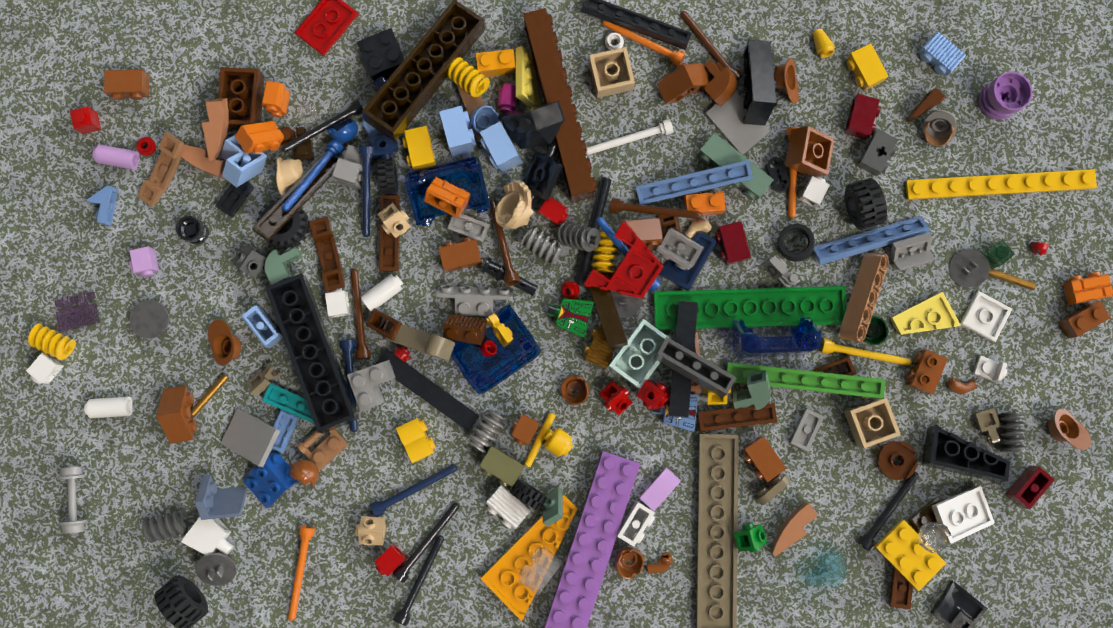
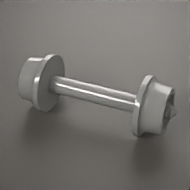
M69 464L68 468H60V475L57 477V480L67 479L69 521L59 522V525L62 527V534L70 533L72 536H75L78 532L84 531V526L87 522V519L77 520L76 478L85 477L82 473V466L74 467V465Z

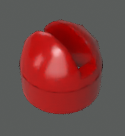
M1032 242L1031 251L1037 255L1039 250L1040 256L1047 252L1049 244Z
M488 340L480 346V350L483 356L490 357L496 354L497 347L493 341Z

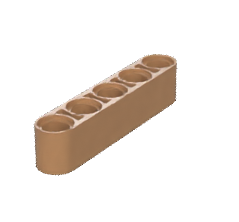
M866 253L864 255L840 328L841 339L862 342L865 339L889 265V258L886 254Z

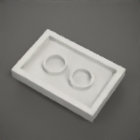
M981 486L972 487L932 505L945 544H952L995 523Z

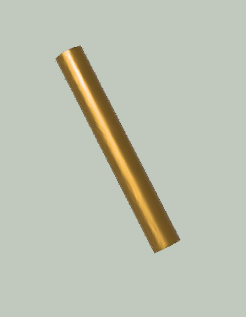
M990 268L988 276L1030 290L1036 288V283Z
M225 373L219 377L191 409L193 419L229 379Z

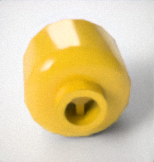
M556 428L554 431L550 429L544 436L546 440L544 447L556 457L566 456L573 447L572 437L561 428Z

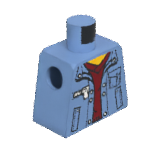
M690 394L688 418L668 416L669 402L664 408L653 409L652 414L663 415L662 423L694 431L698 394Z

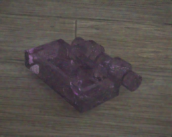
M84 291L76 296L70 297L68 295L55 300V306L63 308V311L56 312L59 331L64 332L100 323L97 304L89 305L88 303L89 300L96 298L93 291L88 293ZM72 304H80V307L72 309Z

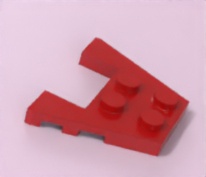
M623 220L614 237L630 246L629 250L611 278L592 269L584 285L643 299L662 270L663 264L628 223Z

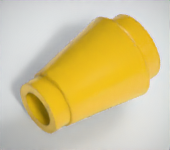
M817 29L812 33L817 55H820L821 58L831 56L835 52V45L823 29Z

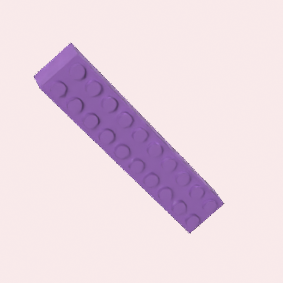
M605 451L601 452L544 628H587L640 463Z

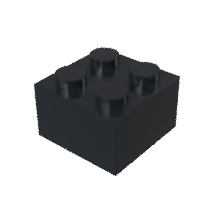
M392 28L357 41L359 50L374 82L391 76L404 61V56Z

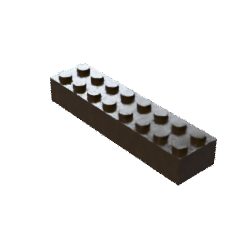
M453 0L362 110L364 121L396 142L446 80L451 63L458 57L463 59L484 33L485 20L458 1Z

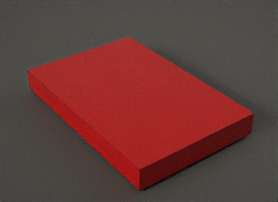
M321 0L294 33L322 56H325L359 13L343 0Z

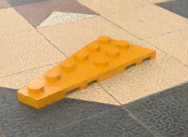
M563 495L562 519L547 527L543 523L542 516L480 578L521 621L578 510L565 495Z

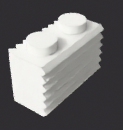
M501 485L486 502L488 505L487 509L495 516L499 514L503 518L501 522L509 529L511 527L516 529L530 513L531 509L509 493L510 491L505 486Z

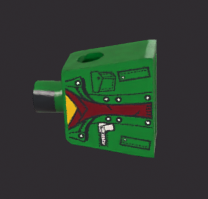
M563 299L561 307L549 304L547 315L557 318V327L584 339L594 302Z

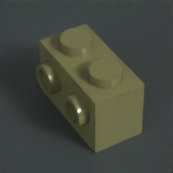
M493 445L479 465L483 468L481 472L489 477L492 475L499 478L498 482L507 488L509 485L513 487L525 468L524 464Z

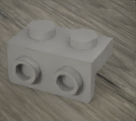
M670 228L656 251L660 253L659 255L666 260L671 259L676 262L677 267L689 270L694 266L704 247Z
M930 233L919 234L892 243L890 258L898 271L934 261V256L930 251L933 239Z

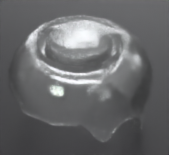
M927 522L919 530L918 541L922 549L931 553L939 552L948 545L946 540L951 536V532L942 523Z

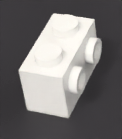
M636 500L620 526L617 536L635 547L636 543L639 544L645 535L643 533L647 526L650 527L655 517L653 515L655 512Z

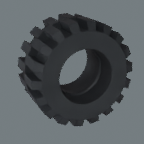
M868 178L846 186L844 198L847 213L858 230L868 229L885 223L887 220V203L884 193L875 179Z
M271 200V201H269V202H270V205H269V206L265 204V205L263 206V208H265L264 211L262 212V211L260 210L259 213H258L261 217H260V218H257V222H258L277 202H275L274 200ZM300 208L292 217L293 223L290 230L283 234L276 233L267 242L281 249L294 247L293 245L295 244L299 246L301 244L300 241H305L307 238L304 236L305 233L309 234L310 231L307 226H310L307 220L309 218L308 215Z
M175 575L157 590L154 595L156 605L161 614L177 628H191L209 611L207 601L199 588L181 575Z

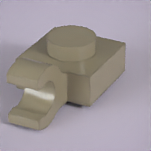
M270 363L263 372L259 370L246 384L251 393L258 396L266 390L270 384V379H277L281 376V371L276 369L275 372H272L275 367Z
M995 408L974 413L980 432L986 431L989 444L1000 442L996 428L1001 427Z

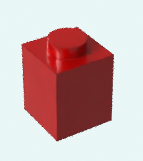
M89 106L70 111L73 128L81 134H87L101 130L98 113Z
M552 197L549 200H545L538 211V215L555 226H558L559 223H564L569 216L566 214L568 208Z
M393 543L374 562L377 565L375 568L381 575L385 574L388 577L407 557Z

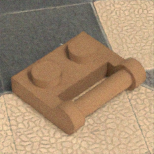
M336 429L329 431L331 434L312 452L308 447L322 435L317 430L304 442L301 441L296 445L311 462L316 464L319 471L349 445Z

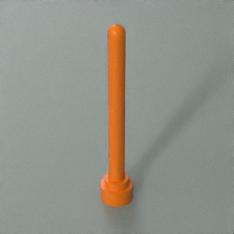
M604 20L602 22L604 27L670 58L672 64L679 66L686 53L680 50H674L673 52L626 28Z
M800 127L786 128V137H788V140H790L791 129H796ZM789 168L788 217L794 218L796 216L797 171Z
M300 525L298 534L300 535L301 544L288 612V619L290 621L296 618L309 540L314 536L315 527L306 528L307 526Z

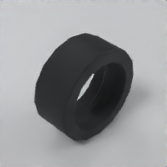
M798 223L786 226L778 237V247L781 255L793 262L807 259L813 253L815 247L814 234L811 229ZM793 232L804 234L808 240L807 248L801 253H791L785 247V239L789 234Z

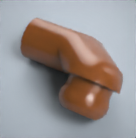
M952 377L947 381L949 389L959 395L977 388L974 380L962 383Z
M665 552L657 563L647 564L648 574L666 572L673 562L672 555Z

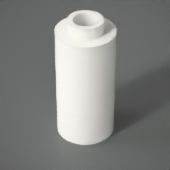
M390 274L363 294L361 299L372 312L374 308L377 309L403 289L401 287L403 282L397 275L393 276Z
M130 396L89 399L84 406V411L89 418L130 416L133 412L132 399Z

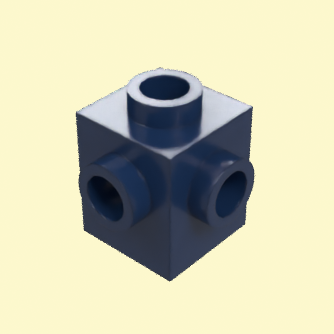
M382 133L369 137V145L374 146L373 160L396 158V152L399 151L397 140L394 142Z

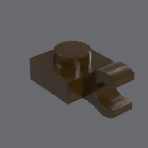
M296 127L297 137L306 133L304 127ZM308 140L293 149L294 160H314L312 140Z

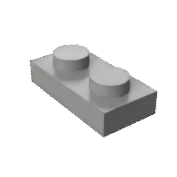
M461 214L459 218L452 216L447 229L484 243L490 224Z
M805 408L789 443L808 452L824 416Z

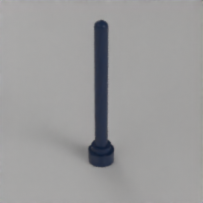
M359 145V154L363 158L362 234L364 237H369L370 158L374 154V146Z
M355 340L340 341V349H342L345 355L347 387L356 409V398L347 376L354 373L352 352H354L356 347ZM357 420L350 423L351 432H357Z
M452 464L384 501L376 500L370 503L376 517L383 515L384 511L387 510L386 508L454 473L457 470V466Z

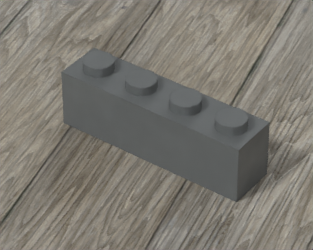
M668 337L662 342L654 356V359L721 398L728 394L737 378Z

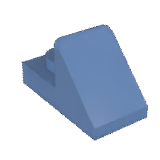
M107 185L86 200V202L92 205L100 206L96 212L97 223L106 226L112 225L118 189Z

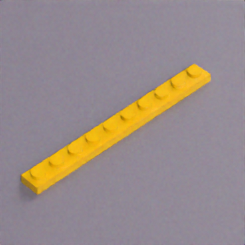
M1095 169L905 181L907 200L1097 188Z

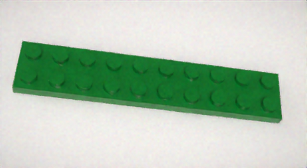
M845 286L653 292L655 328L658 330H676L679 300L698 303L696 329L842 325L847 309Z

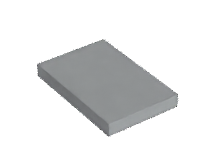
M735 91L722 106L715 104L705 115L734 149L744 155L771 131L766 125L743 124V117L746 115L747 109H743L744 100Z
M237 408L220 444L257 466L263 467L280 431L246 411Z

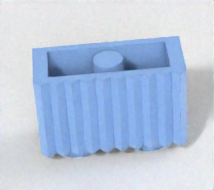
M938 31L918 52L922 61L933 65L935 71L944 76H948L966 56Z
M253 306L241 317L263 346L271 348L283 339V335L280 329L273 323V320L266 314V311L263 310L264 308Z

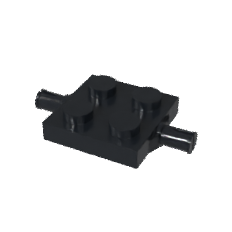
M550 144L546 154L535 151L523 182L531 191V207L536 196L549 200L561 173L563 165L553 157L558 148L556 145Z

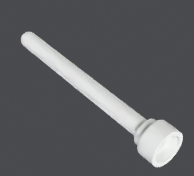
M670 119L662 120L659 126L587 147L586 154L597 153L659 133L665 135L672 134V123Z

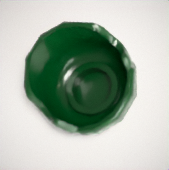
M872 316L868 329L875 334L866 333L863 342L869 345H880L886 341L889 329L882 318Z

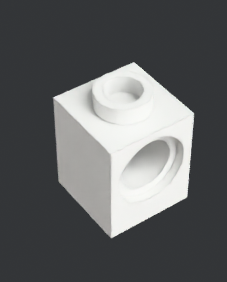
M812 176L808 180L799 200L816 208L820 205L829 184L819 176Z
M342 288L331 291V293H325L329 317L351 315L348 292L342 291Z
M41 353L26 371L37 384H49L64 366L49 354Z

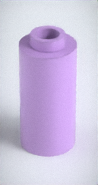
M100 144L93 149L92 153L96 163L131 170L137 169L140 158L138 151Z

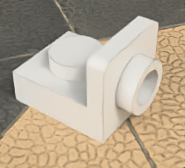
M979 356L972 374L993 382H1001L1007 374V363H999Z

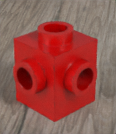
M613 380L598 393L605 401L603 403L604 407L610 413L614 411L618 416L633 403L629 399L630 393L625 387L622 386L620 388Z
M646 380L636 396L644 401L643 405L653 410L664 408L668 404L670 392L666 390L667 386L663 383Z

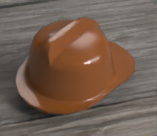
M789 58L786 64L775 66L774 80L777 81L776 89L787 93L790 101L796 104L799 101L798 81L794 60Z
M214 320L208 328L209 343L215 361L220 365H227L232 359L240 358L241 341L231 333L226 322Z
M1058 409L1054 417L1047 421L1046 425L1055 440L1060 442L1067 441L1079 450H1087L1090 447L1091 437L1088 431L1069 411Z

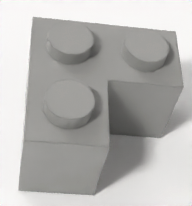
M348 145L347 150L345 149L342 153V159L338 158L337 163L333 164L331 173L339 184L361 191L363 186V158L359 154L358 147Z
M390 360L347 375L360 412L385 402L378 384L396 378Z

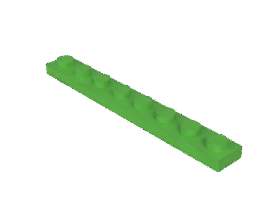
M727 362V372L737 377L734 381L735 383L747 384L748 374L766 370L770 386L884 399L886 379Z

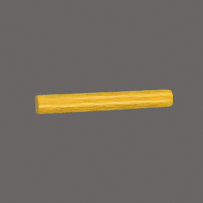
M548 413L524 465L531 467L544 441V436L549 431L556 415Z

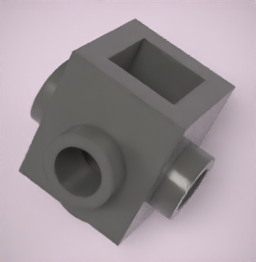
M245 245L243 250L236 255L233 264L239 268L237 272L245 277L250 275L256 278L264 268L266 257Z

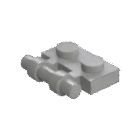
M773 256L762 266L775 280L777 279L786 288L798 282V276L788 272L787 264L780 257Z

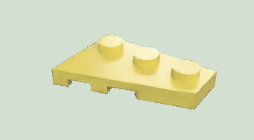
M523 46L517 47L516 97L528 107L541 105L533 56Z
M943 292L890 318L899 335L961 326Z

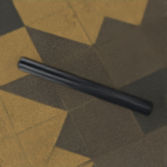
M602 177L600 180L588 226L598 230L600 226L597 224L596 219L603 217L612 182L607 177ZM582 250L574 280L580 287L585 286L584 282L588 275L594 250L591 252Z

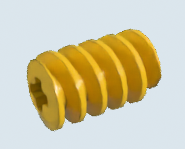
M461 57L456 58L448 69V78L467 93H470L472 97L481 96L489 87V78H485V75L480 74L476 69L474 70V67L469 65L468 62L463 61Z
M600 232V243L594 250L598 255L593 256V260L596 262L592 263L591 267L598 272L613 274L615 271L611 270L610 267L616 266V264L611 262V259H617V256L613 255L612 252H616L618 249L613 247L614 243L605 232Z
M37 323L31 329L28 336V344L31 347L42 350V352L56 357L58 360L68 358L76 346L74 339L70 340L68 336L63 337L62 333L56 334L55 330H50L47 326L43 327L41 323Z

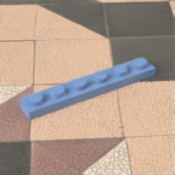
M746 160L636 186L639 203L643 205L751 180L753 176L750 162Z
M919 216L815 246L813 254L821 265L891 245L898 240L929 233V226Z

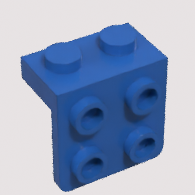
M276 450L269 454L263 467L256 465L243 479L245 485L266 508L271 507L285 491L299 481L290 477L289 464Z

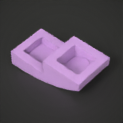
M666 467L642 493L640 499L655 511L681 480Z

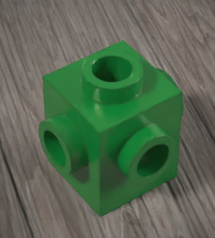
M745 523L741 529L733 533L739 552H757L761 550V546L767 543L766 533L763 530L762 524Z

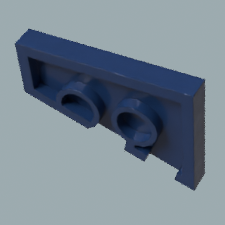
M701 232L692 239L704 247L694 266L689 270H683L677 267L676 262L670 259L663 266L659 276L690 291L717 243L715 239Z

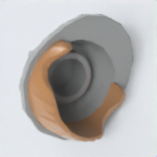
M937 110L931 112L923 123V135L926 141L933 146L946 145L956 134L957 123L954 115L949 111Z

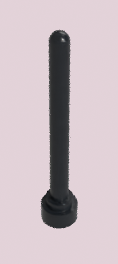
M358 100L351 102V105L348 106L349 109L283 145L281 151L287 153L348 117L362 115L363 107Z
M914 472L912 476L907 478L869 532L858 538L856 543L861 544L865 550L870 551L874 546L873 539L918 479L919 474L917 472Z
M458 503L451 505L406 563L393 571L394 577L405 583L409 578V570L459 509Z
M442 535L437 536L403 608L399 612L397 611L393 618L395 622L407 626L411 619L409 612L443 544L444 537Z

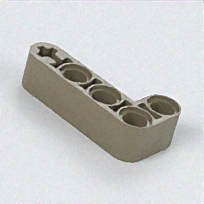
M401 325L394 341L385 336L383 337L385 340L446 361L450 360L455 346V342L405 325Z

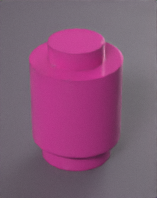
M503 84L499 91L497 108L501 112L516 110V86Z

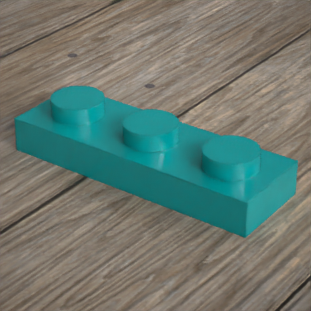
M270 383L262 399L263 402L314 423L305 398Z

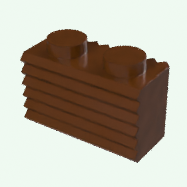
M451 313L443 326V338L481 345L486 337L487 320L472 318L471 316L468 318V316L464 317V315L460 316V314L457 316Z

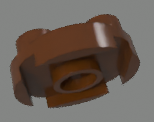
M890 441L884 444L877 454L876 464L880 472L892 480L909 478L913 475L918 465L914 449L905 442ZM899 455L901 464L894 465L893 457Z

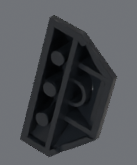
M559 101L500 113L506 133L520 149L551 144L565 121Z

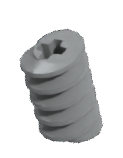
M537 227L529 230L520 245L522 246L527 243V250L533 247V254L539 251L538 257L542 258L545 256L546 263L552 260L551 266H553L562 252L563 245L560 244L556 247V240L550 243V236L548 235L546 238H543V231L536 234Z
M490 409L487 410L490 417L483 416L485 423L478 422L481 429H473L476 436L469 435L472 440L470 443L485 454L487 450L484 446L491 447L492 445L489 440L495 441L494 433L501 434L498 427L505 428L506 426L503 421L508 422Z

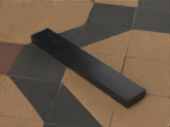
M585 0L581 12L684 50H686L692 35L689 31L603 0Z
M679 300L675 342L694 352L698 303ZM673 369L668 416L688 418L692 380Z
M385 349L375 365L390 360L396 377L394 379L469 432L479 418L477 413Z

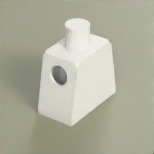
M199 517L181 541L205 555L216 553L217 550L224 555H228L234 547L226 541L231 531L219 518L201 520Z

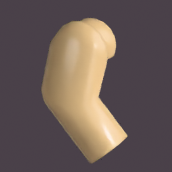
M705 219L694 221L684 236L692 240L698 231L707 233L711 230L712 226Z

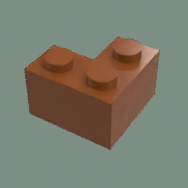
M695 62L687 65L683 63L677 66L676 71L664 75L662 77L663 80L658 82L657 86L665 104H671L680 101L689 94L704 91V87L708 85L712 78L705 64H697Z
M186 385L163 389L156 417L169 443L193 440L194 433L197 431V422L193 420L190 410L191 405L194 403V397Z

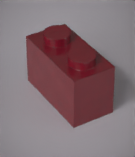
M857 94L852 101L844 134L865 140L870 135H873L876 124H874L875 117H878L881 109L878 106L880 99Z
M742 221L719 226L717 232H715L717 243H721L720 257L722 262L725 261L727 266L751 259Z
M1029 465L1005 495L1019 508L1030 510L1055 479L1040 466Z

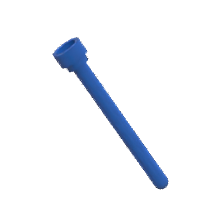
M332 139L327 144L326 153L282 205L283 211H288L330 159L338 156L344 150L340 142Z
M598 217L596 219L597 224L625 256L629 250L621 240L614 237L615 232L602 217ZM656 278L648 291L652 292L657 289L661 281Z

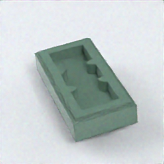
M559 487L545 495L547 499L543 504V523L547 527L563 518V491Z

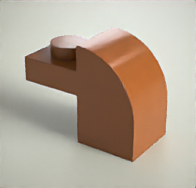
M709 60L705 66L715 78L704 89L717 104L722 106L733 96L737 87V79L729 68H723L719 62L715 64Z

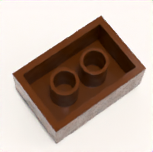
M220 67L218 99L227 98L229 110L228 129L239 130L242 125L261 123L265 76L259 69Z

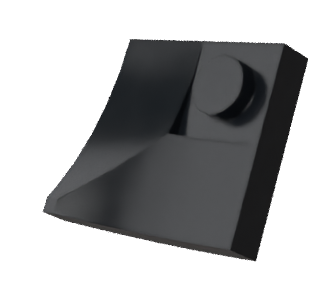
M951 580L930 613L949 628H973L988 608Z

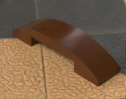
M326 216L309 221L322 267V278L326 292L344 288L343 268L329 218Z

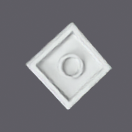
M976 291L960 325L994 343L1004 327L1012 308L980 291Z

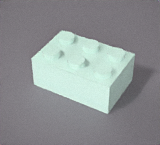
M643 319L627 340L628 345L622 347L608 367L640 390L644 382L649 379L660 364L658 360L654 359V356L668 336Z

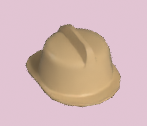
M281 157L277 158L276 183L281 196L302 177V162L298 159L283 160Z

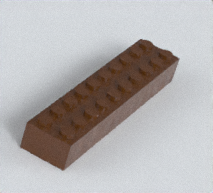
M546 8L523 13L524 27L544 102L559 101L565 117V121L554 140L556 146H558L557 151L560 163L563 165L562 170L571 203L593 198L597 188L594 176L591 177L590 175L592 169L590 159L585 157L587 147L585 140H581L582 128L580 122H576V106L571 104L570 85L566 86L567 72L565 67L562 68L563 58L561 50H558L556 32H553L551 14H547Z

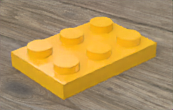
M903 519L874 546L917 591H920L946 564Z

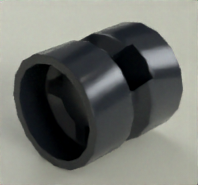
M185 216L176 225L178 236L191 244L204 243L209 236L207 225L195 217Z

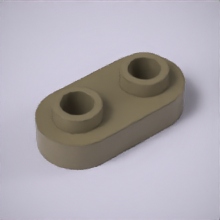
M786 474L777 475L771 480L772 485L768 488L765 486L757 492L758 497L756 500L761 505L769 502L791 482Z

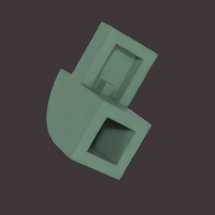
M290 247L284 250L282 255L275 249L268 255L265 261V272L271 285L292 277L287 265L304 257L300 249Z
M766 370L748 374V388L733 392L735 409L746 408L753 404L756 410L762 409L768 404L771 397L770 380Z

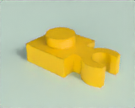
M495 313L490 315L486 319L487 323L493 328V333L502 346H507L513 340L512 331L507 326L505 327L503 323H500Z

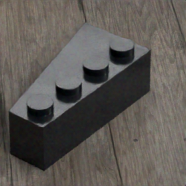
M749 39L744 49L743 74L746 75L743 91H746V95L743 101V109H747V113L743 117V124L765 126L773 108L778 104V95H775L777 81L774 80L775 64L772 61L774 50L771 49V41Z
M937 425L928 427L922 459L923 466L997 483L1008 481L1010 461L988 450H983L977 447L976 444L967 442Z

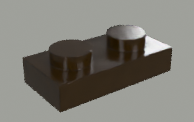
M939 498L929 501L908 519L919 536H924L938 524L932 505L941 502Z

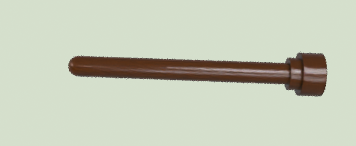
M682 11L680 16L714 59L723 68H729L735 74L738 81L743 76L742 73L728 64L686 11Z
M612 198L610 202V213L613 214L629 211L700 219L702 217L701 212L627 204L616 198Z
M491 200L489 206L506 270L503 277L506 286H513L520 282L519 274L513 270L503 227L496 222L495 211L497 203L495 200Z
M352 269L351 282L358 339L355 357L356 360H362V358L370 359L371 351L368 350L365 341L359 275L357 269Z

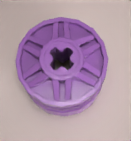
M1010 71L1003 73L982 88L978 101L980 109L991 119H1006L1030 103L1032 87L1028 79L1018 72Z

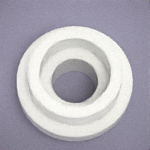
M611 33L606 37L605 46L608 50L623 47L624 40L620 34ZM616 40L618 44L612 45L611 41Z

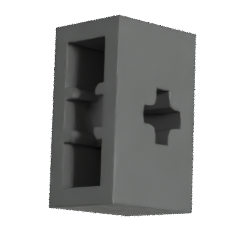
M879 129L876 130L856 166L875 176L881 172L884 173L889 166L887 162L889 157H892L897 151L898 147L896 144L898 139Z

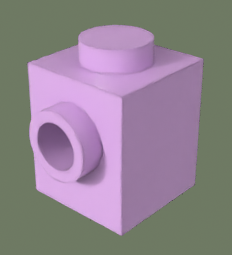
M148 246L130 250L131 260L129 264L135 274L141 275V277H150L154 275L153 272L159 271L155 249Z

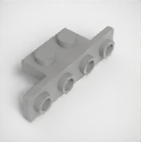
M444 284L437 287L436 297L455 298L456 315L489 317L494 313V299L513 300L514 289H509L508 287L490 288L489 286L471 287L469 285L453 287L449 284Z

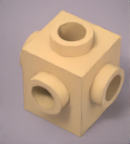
M393 203L377 214L383 221L382 228L387 234L392 233L395 238L404 234L411 227L407 222L409 219L403 209L399 211Z
M361 516L360 524L356 525L355 535L359 536V544L383 545L386 533L385 517Z

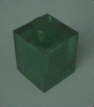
M1003 239L994 242L982 252L992 269L1001 266L1015 255Z

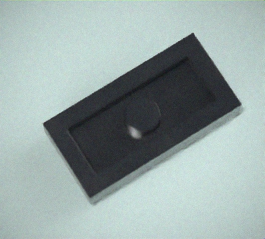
M247 182L238 187L231 184L215 207L233 218L254 187Z

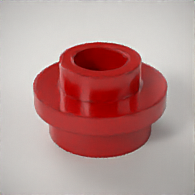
M143 137L138 140L136 148L141 155L149 156L155 152L156 143L150 137ZM148 143V147L143 149V145Z
M572 281L563 283L561 286L563 297L565 299L577 298L579 286Z
M402 345L400 348L397 346L394 348L396 350L393 354L402 361L406 362L408 359H411L409 356L411 352Z

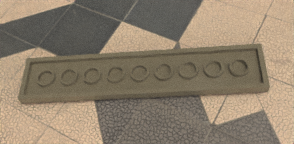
M699 434L696 628H737V544L733 533L738 531L739 435Z

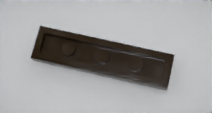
M593 286L589 287L609 350L628 345L611 290L606 291Z

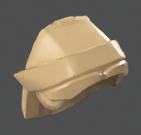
M516 180L503 186L505 196L497 204L495 211L497 224L509 229H516L527 225L530 216L534 213L531 209V191L523 181Z

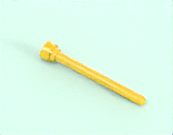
M822 338L821 344H824V346L820 348V353L839 352L906 366L912 363L909 358L838 345L827 338Z

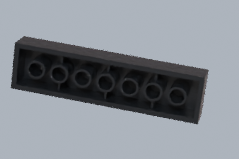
M301 273L265 287L317 432L323 434L358 420V414L307 277Z

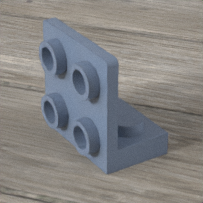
M211 475L203 476L195 501L201 520L240 516L247 494V487L217 489V484L213 482Z

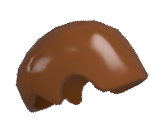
M568 376L561 384L562 398L569 405H581L587 400L589 385L581 376ZM569 389H576L580 391L578 393H572Z
M298 460L290 466L289 475L293 479L301 481L303 486L311 483V486L314 487L319 477V469L315 463L309 460Z
M632 547L620 550L614 560L616 571L622 578L629 580L634 575L640 574L644 565L642 553ZM634 560V562L631 564H627L624 562Z

